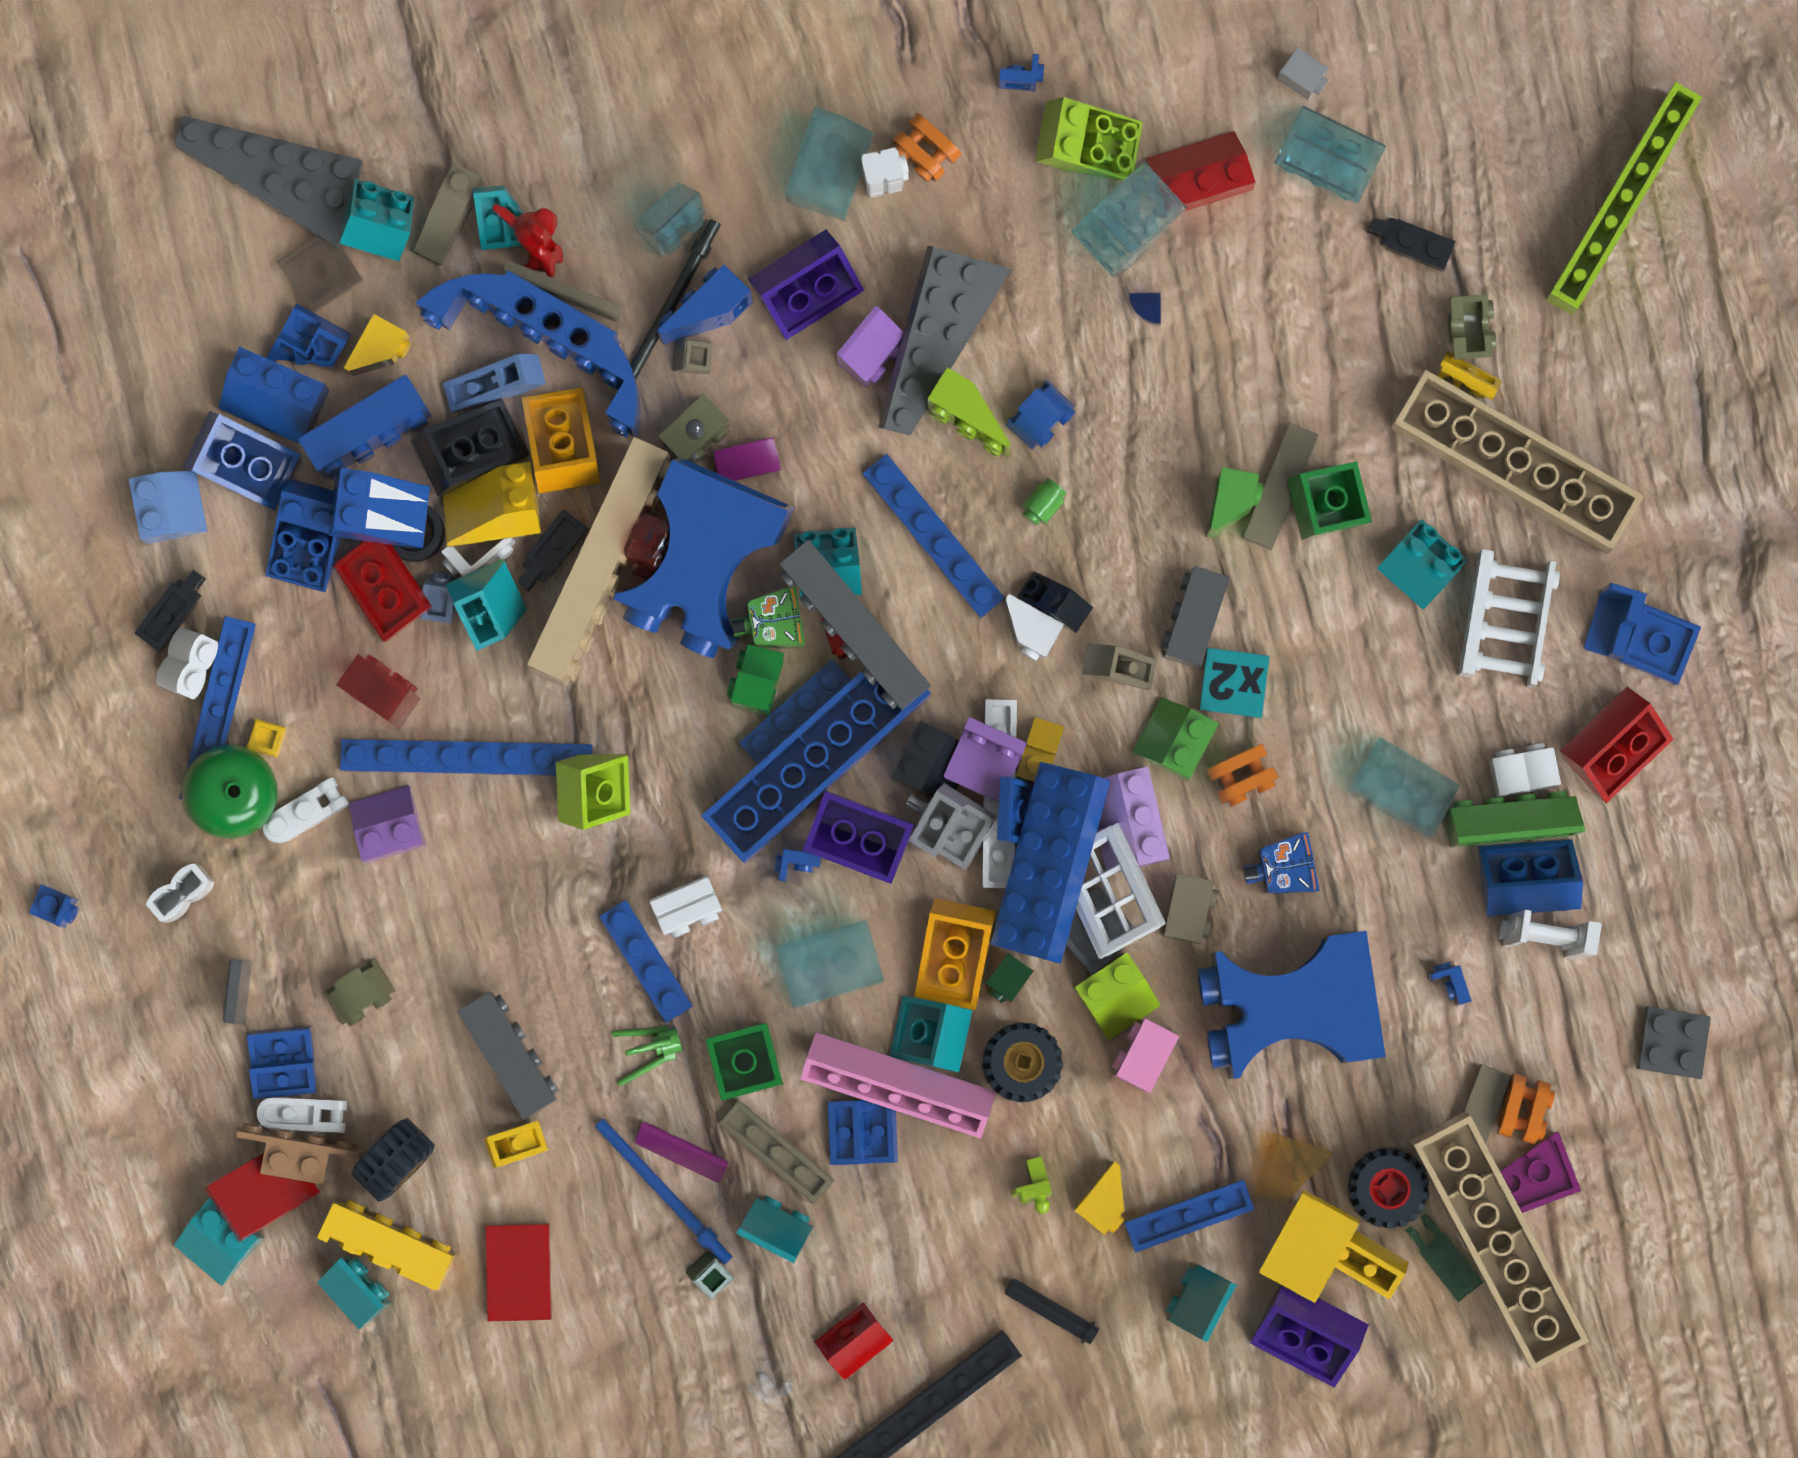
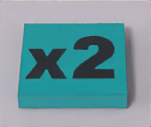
M1207 648L1199 711L1261 719L1270 656Z

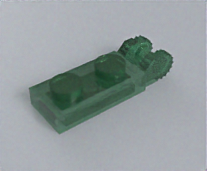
M1425 1214L1421 1217V1220L1426 1229L1435 1237L1432 1241L1425 1244L1418 1231L1412 1228V1226H1409L1405 1231L1418 1247V1252L1455 1300L1460 1302L1483 1284V1281L1444 1232L1441 1233L1432 1219Z

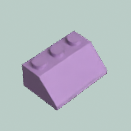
M1149 767L1104 777V779L1111 782L1097 833L1119 823L1139 867L1168 861L1170 856ZM1109 842L1100 846L1105 869L1108 870L1117 865L1118 862Z

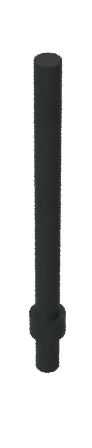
M710 219L700 239L694 241L690 249L692 253L630 364L635 379L638 378L659 339L657 331L660 328L658 325L659 321L668 312H674L702 259L708 257L712 249L710 245L721 226L715 220Z

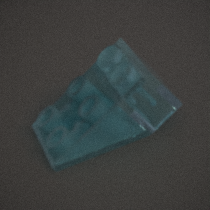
M1144 162L1096 205L1071 232L1109 274L1115 277L1129 270L1187 207Z
M678 182L634 224L635 231L660 257L666 252L669 255L672 254L682 244L680 239L688 231L694 233L704 223L703 217L706 214L702 197L699 192Z

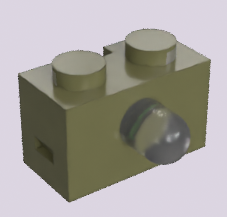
M702 394L658 438L676 458L682 457L697 464L707 454L704 448L711 442L715 444L720 443L729 434L730 431L727 428L730 426V422Z

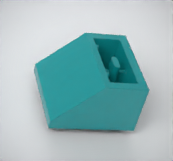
M355 179L341 226L339 244L399 262L411 233L414 197L402 191H394L378 186L370 181Z
M1421 519L1377 569L1424 610L1468 560L1456 547L1450 545L1440 536L1434 527Z
M856 527L806 531L794 534L795 550L809 540L855 595H863ZM799 590V595L802 597L804 594Z
M504 559L446 584L453 604L476 651L506 638L527 610Z
M349 1255L340 1258L317 1283L360 1330L391 1304V1301L387 1298L390 1292L379 1280L374 1282L368 1277L366 1273L369 1269L357 1256L352 1258Z

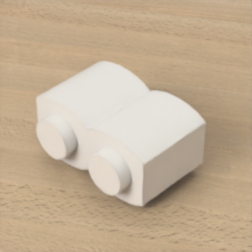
M180 627L171 638L168 647V657L164 659L158 669L156 685L172 693L194 700L203 688L206 670L211 666L216 657L218 642L200 633Z
M1545 743L1527 746V752L1515 754L1514 749L1496 752V758L1489 761L1496 798L1549 789L1561 785L1554 747L1545 748Z
M189 864L175 874L170 884L154 891L146 905L160 922L170 923L182 917L192 902L204 898L211 891L215 882L201 865Z

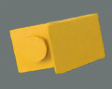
M1037 717L1034 718L1016 777L1035 783L1040 762L1053 764L1065 726Z
M539 1121L483 1138L493 1168L502 1167L548 1151Z

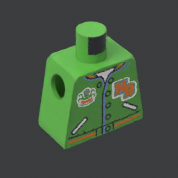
M796 586L792 589L788 587L748 601L749 616L731 619L734 637L753 634L754 645L757 647L806 648Z

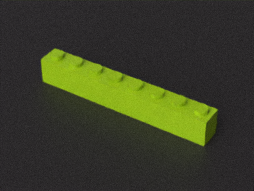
M1677 82L1674 83L1546 298L1547 302L1571 316L1578 310L1703 98L1702 96Z

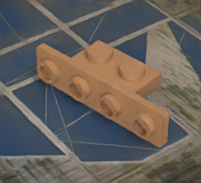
M243 1123V1127H236L234 1137L266 1142L260 1174L323 1185L329 1154L358 1159L361 1158L362 1149L356 1147L357 1143L349 1140L339 1139L337 1144L324 1142L325 1137L320 1135L306 1134V1138L294 1137V1132L290 1130L276 1128L274 1133L262 1131V1126L251 1123Z

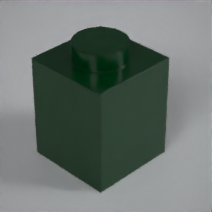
M1008 953L986 982V985L990 987L987 993L1000 1003H1003L1005 999L1012 1002L1034 971Z

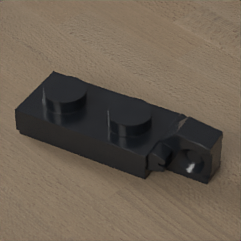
M1373 218L1367 230V233L1382 238L1380 245L1386 247L1385 250L1443 272L1456 242L1394 218H1389L1388 223Z
M563 509L525 556L526 560L522 567L526 571L518 580L519 585L529 592L538 580L545 583L548 578H551L589 530L588 527Z
M193 570L184 582L178 579L174 584L171 583L136 629L135 634L157 651L162 652L174 633L181 627L199 603L198 601L202 595L198 593V590L206 578Z

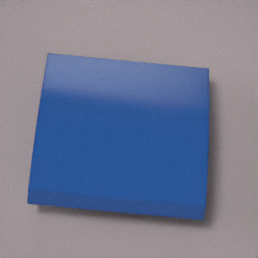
M311 1026L247 1033L251 1064L249 1072L253 1099L317 1092Z
M865 1100L828 1102L830 1165L898 1162L895 1110Z

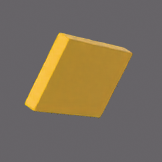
M1303 1190L1262 1264L1259 1273L1316 1303L1355 1233L1360 1220Z

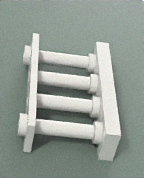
M1482 549L1477 556L1458 676L1471 678L1475 674V670L1480 671L1481 668L1528 676L1526 687L1533 688L1537 685V681L1542 682L1545 672V663H1541L1552 589H1557L1559 584L1560 571L1555 570L1557 562L1550 561L1547 563L1545 572L1498 564V560H1493L1495 551ZM1496 576L1543 584L1540 602L1494 595L1493 591L1488 590L1490 578L1495 579ZM1491 607L1537 614L1535 633L1488 625V622L1483 621L1485 609L1490 610ZM1487 637L1533 645L1530 664L1483 656V652H1478L1480 640H1485Z
M1529 910L1508 915L1507 921H1501L1499 939H1503L1502 947H1513L1524 944L1528 940L1561 946V950H1566L1565 958L1577 960L1597 955L1602 923L1587 921L1569 926V928L1530 922L1532 911Z

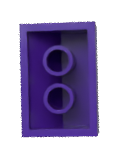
M827 229L748 278L759 300L785 340L864 291L841 246Z
M825 791L803 851L892 884L915 824L830 791Z
M1281 1285L1272 1298L1250 1344L1335 1388L1359 1352L1369 1324L1319 1298L1314 1303Z

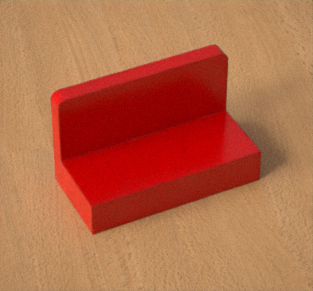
M863 1302L815 1340L814 1343L830 1365L845 1380L890 1345L893 1339Z

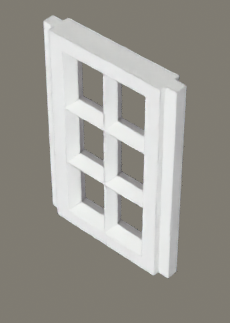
M1119 823L1096 833L1090 858L1098 875L1083 883L1076 907L1100 959L1113 954L1166 924ZM1109 842L1118 864L1103 871L1093 849ZM1122 870L1132 893L1117 901L1107 877ZM1101 881L1112 904L1097 912L1087 888ZM1135 899L1145 922L1130 929L1120 907ZM1115 910L1125 933L1110 940L1100 918Z

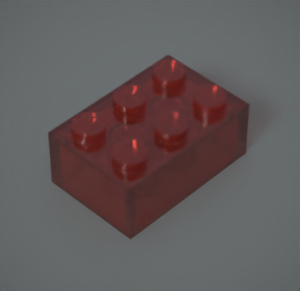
M357 654L336 685L400 729L421 699L415 694L418 688L397 672L390 676L392 670L372 655L368 654L364 658Z

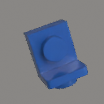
M1033 54L1031 71H1025V67L1018 65H1009L1007 69L1000 68L999 88L1035 92L1036 82L1043 83L1044 64L1038 63L1039 54Z
M783 849V856H776L774 874H780L779 881L786 882L789 863L795 864L794 870L812 873L813 867L820 868L821 857L807 852Z
M41 884L29 914L51 922L56 926L66 928L67 924H72L77 916L79 907L76 906L78 899Z
M1451 961L1434 966V973L1427 975L1429 981L1447 976L1449 982L1444 983L1449 1001L1455 1000L1456 1006L1472 1001L1460 965L1452 967Z

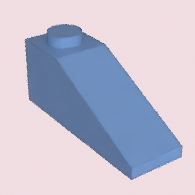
M516 354L444 382L443 385L450 411L455 413L523 394L546 385L538 355Z

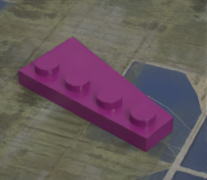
M1559 1131L1500 1170L1522 1213L1581 1191Z

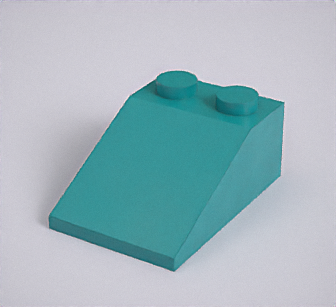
M765 1195L764 1199L757 1197L736 1234L794 1264L814 1227L808 1223L810 1217L795 1209L792 1214L780 1209L783 1203L768 1195Z
M1196 1263L1193 1269L1189 1266L1180 1281L1184 1288L1179 1297L1173 1295L1165 1312L1170 1314L1167 1319L1169 1322L1208 1342L1237 1285Z

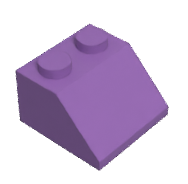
M875 306L837 352V364L866 388L871 382L876 384L887 371L884 366L889 359H897L904 332L879 307Z
M410 785L349 803L353 831L363 862L370 863L427 846Z

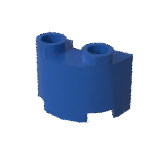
M1047 380L1040 389L1037 388L1019 406V411L1007 421L1006 426L1031 450L1037 445L1043 448L1055 435L1051 430L1059 422L1064 426L1076 414L1073 410L1075 405Z

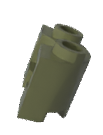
M1488 294L1450 297L1451 313H1448L1449 341L1453 343V358L1458 360L1492 357V350H1496L1495 331H1489L1488 319L1494 318L1493 300H1488Z
M375 959L359 969L358 967L333 983L334 986L323 991V995L342 1025L347 1023L350 1027L366 1017L363 1011L374 1005L375 1009H379L392 1000L390 994L396 990Z

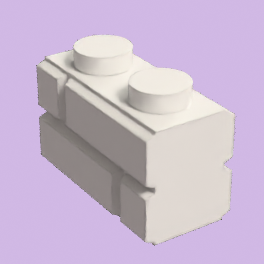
M895 147L881 150V154L877 152L864 154L861 158L867 195L870 198L882 196L886 191L888 194L902 191L904 181L909 180L905 155L899 156V152Z
M708 875L649 900L665 936L671 934L673 939L690 932L688 926L700 921L701 925L705 926L718 920L717 914L723 911Z

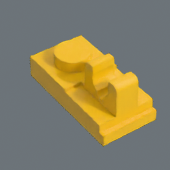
M1448 351L1440 364L1442 368L1437 375L1441 379L1450 375L1453 377V386L1459 388L1463 382L1475 396L1479 398L1487 397L1493 400L1502 382L1499 378L1463 359L1455 360L1452 353Z

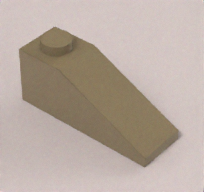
M453 163L434 200L413 250L415 253L442 266L474 206L473 188H481L485 185L481 176Z

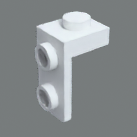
M513 538L501 540L473 566H470L453 546H447L441 551L446 557L442 563L453 576H456L458 573L465 576L492 564L497 559H506L514 551L512 546L516 542Z

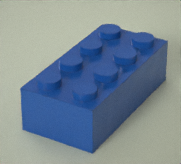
M405 374L298 438L319 474L325 480L330 477L332 480H335L336 473L340 468L347 469L348 466L355 462L362 464L375 455L373 451L383 445L386 448L393 446L402 439L400 435L410 429L412 432H415L429 423L427 419L432 417V414L409 377Z

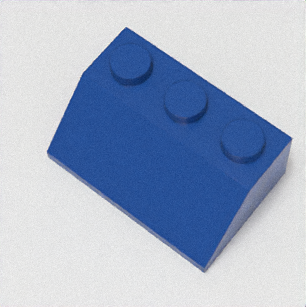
M239 346L226 374L219 409L300 444L298 438L312 430L330 390L322 382Z
M1572 839L1478 846L1482 897L1487 916L1511 915L1523 910L1538 913L1581 909L1583 879Z

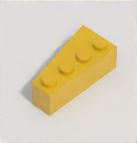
M348 1199L346 1203H333L317 1236L318 1239L328 1242L329 1239L339 1243L338 1246L349 1253L362 1256V1254L368 1256L367 1259L376 1265L386 1269L393 1268L397 1270V1274L435 1291L440 1290L456 1256L449 1252L451 1246L436 1239L431 1244L421 1239L423 1233L408 1226L401 1230L392 1225L394 1221L392 1218L378 1212L375 1217L363 1212L365 1209L364 1205Z

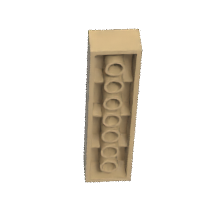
M1427 370L1420 377L1391 427V430L1605 554L1614 549L1644 497L1637 491Z
M636 437L633 438L527 663L533 672L566 687L569 680L572 682L576 680L582 666L578 662L582 652L586 654L589 652L595 639L592 636V631L596 624H602L607 614L608 608H606L605 603L609 595L614 597L621 584L619 579L622 567L627 569L633 559L631 546L634 544L635 538L632 534L637 535V533H640L638 540H641L642 535L639 530L642 528L644 535L643 527H646V524H644L645 518L649 511H655L660 501L657 495L658 490L671 463V458L667 451Z
M1465 1111L1410 1140V1144L1425 1169L1430 1182L1529 1368L1534 1371L1590 1342L1471 1115Z

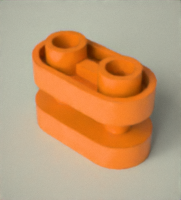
M916 113L908 121L913 131L908 136L899 131L891 142L898 150L899 156L905 155L906 160L909 159L916 166L915 172L924 181L929 182L931 179L937 182L945 173L940 164L945 159L954 164L962 153L927 119ZM921 139L935 150L931 156L918 145Z
M1263 744L1206 770L1211 781L1220 778L1225 789L1217 792L1222 804L1228 802L1230 807L1247 800L1245 794L1254 789H1257L1260 794L1276 786L1274 780L1278 779L1279 776L1274 766L1265 770L1260 760L1268 755ZM1249 765L1253 776L1236 783L1232 772Z
M1513 1073L1500 1113L1497 1134L1511 1137L1514 1129L1522 1131L1521 1141L1535 1144L1537 1139L1542 1140L1547 1128V1121H1543L1546 1108L1551 1109L1555 1097V1091L1551 1090V1083L1537 1080L1534 1088L1527 1087L1526 1076ZM1522 1098L1530 1100L1525 1119L1518 1117Z

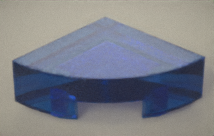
M1129 293L1130 304L1136 314L1149 324L1161 325V293Z

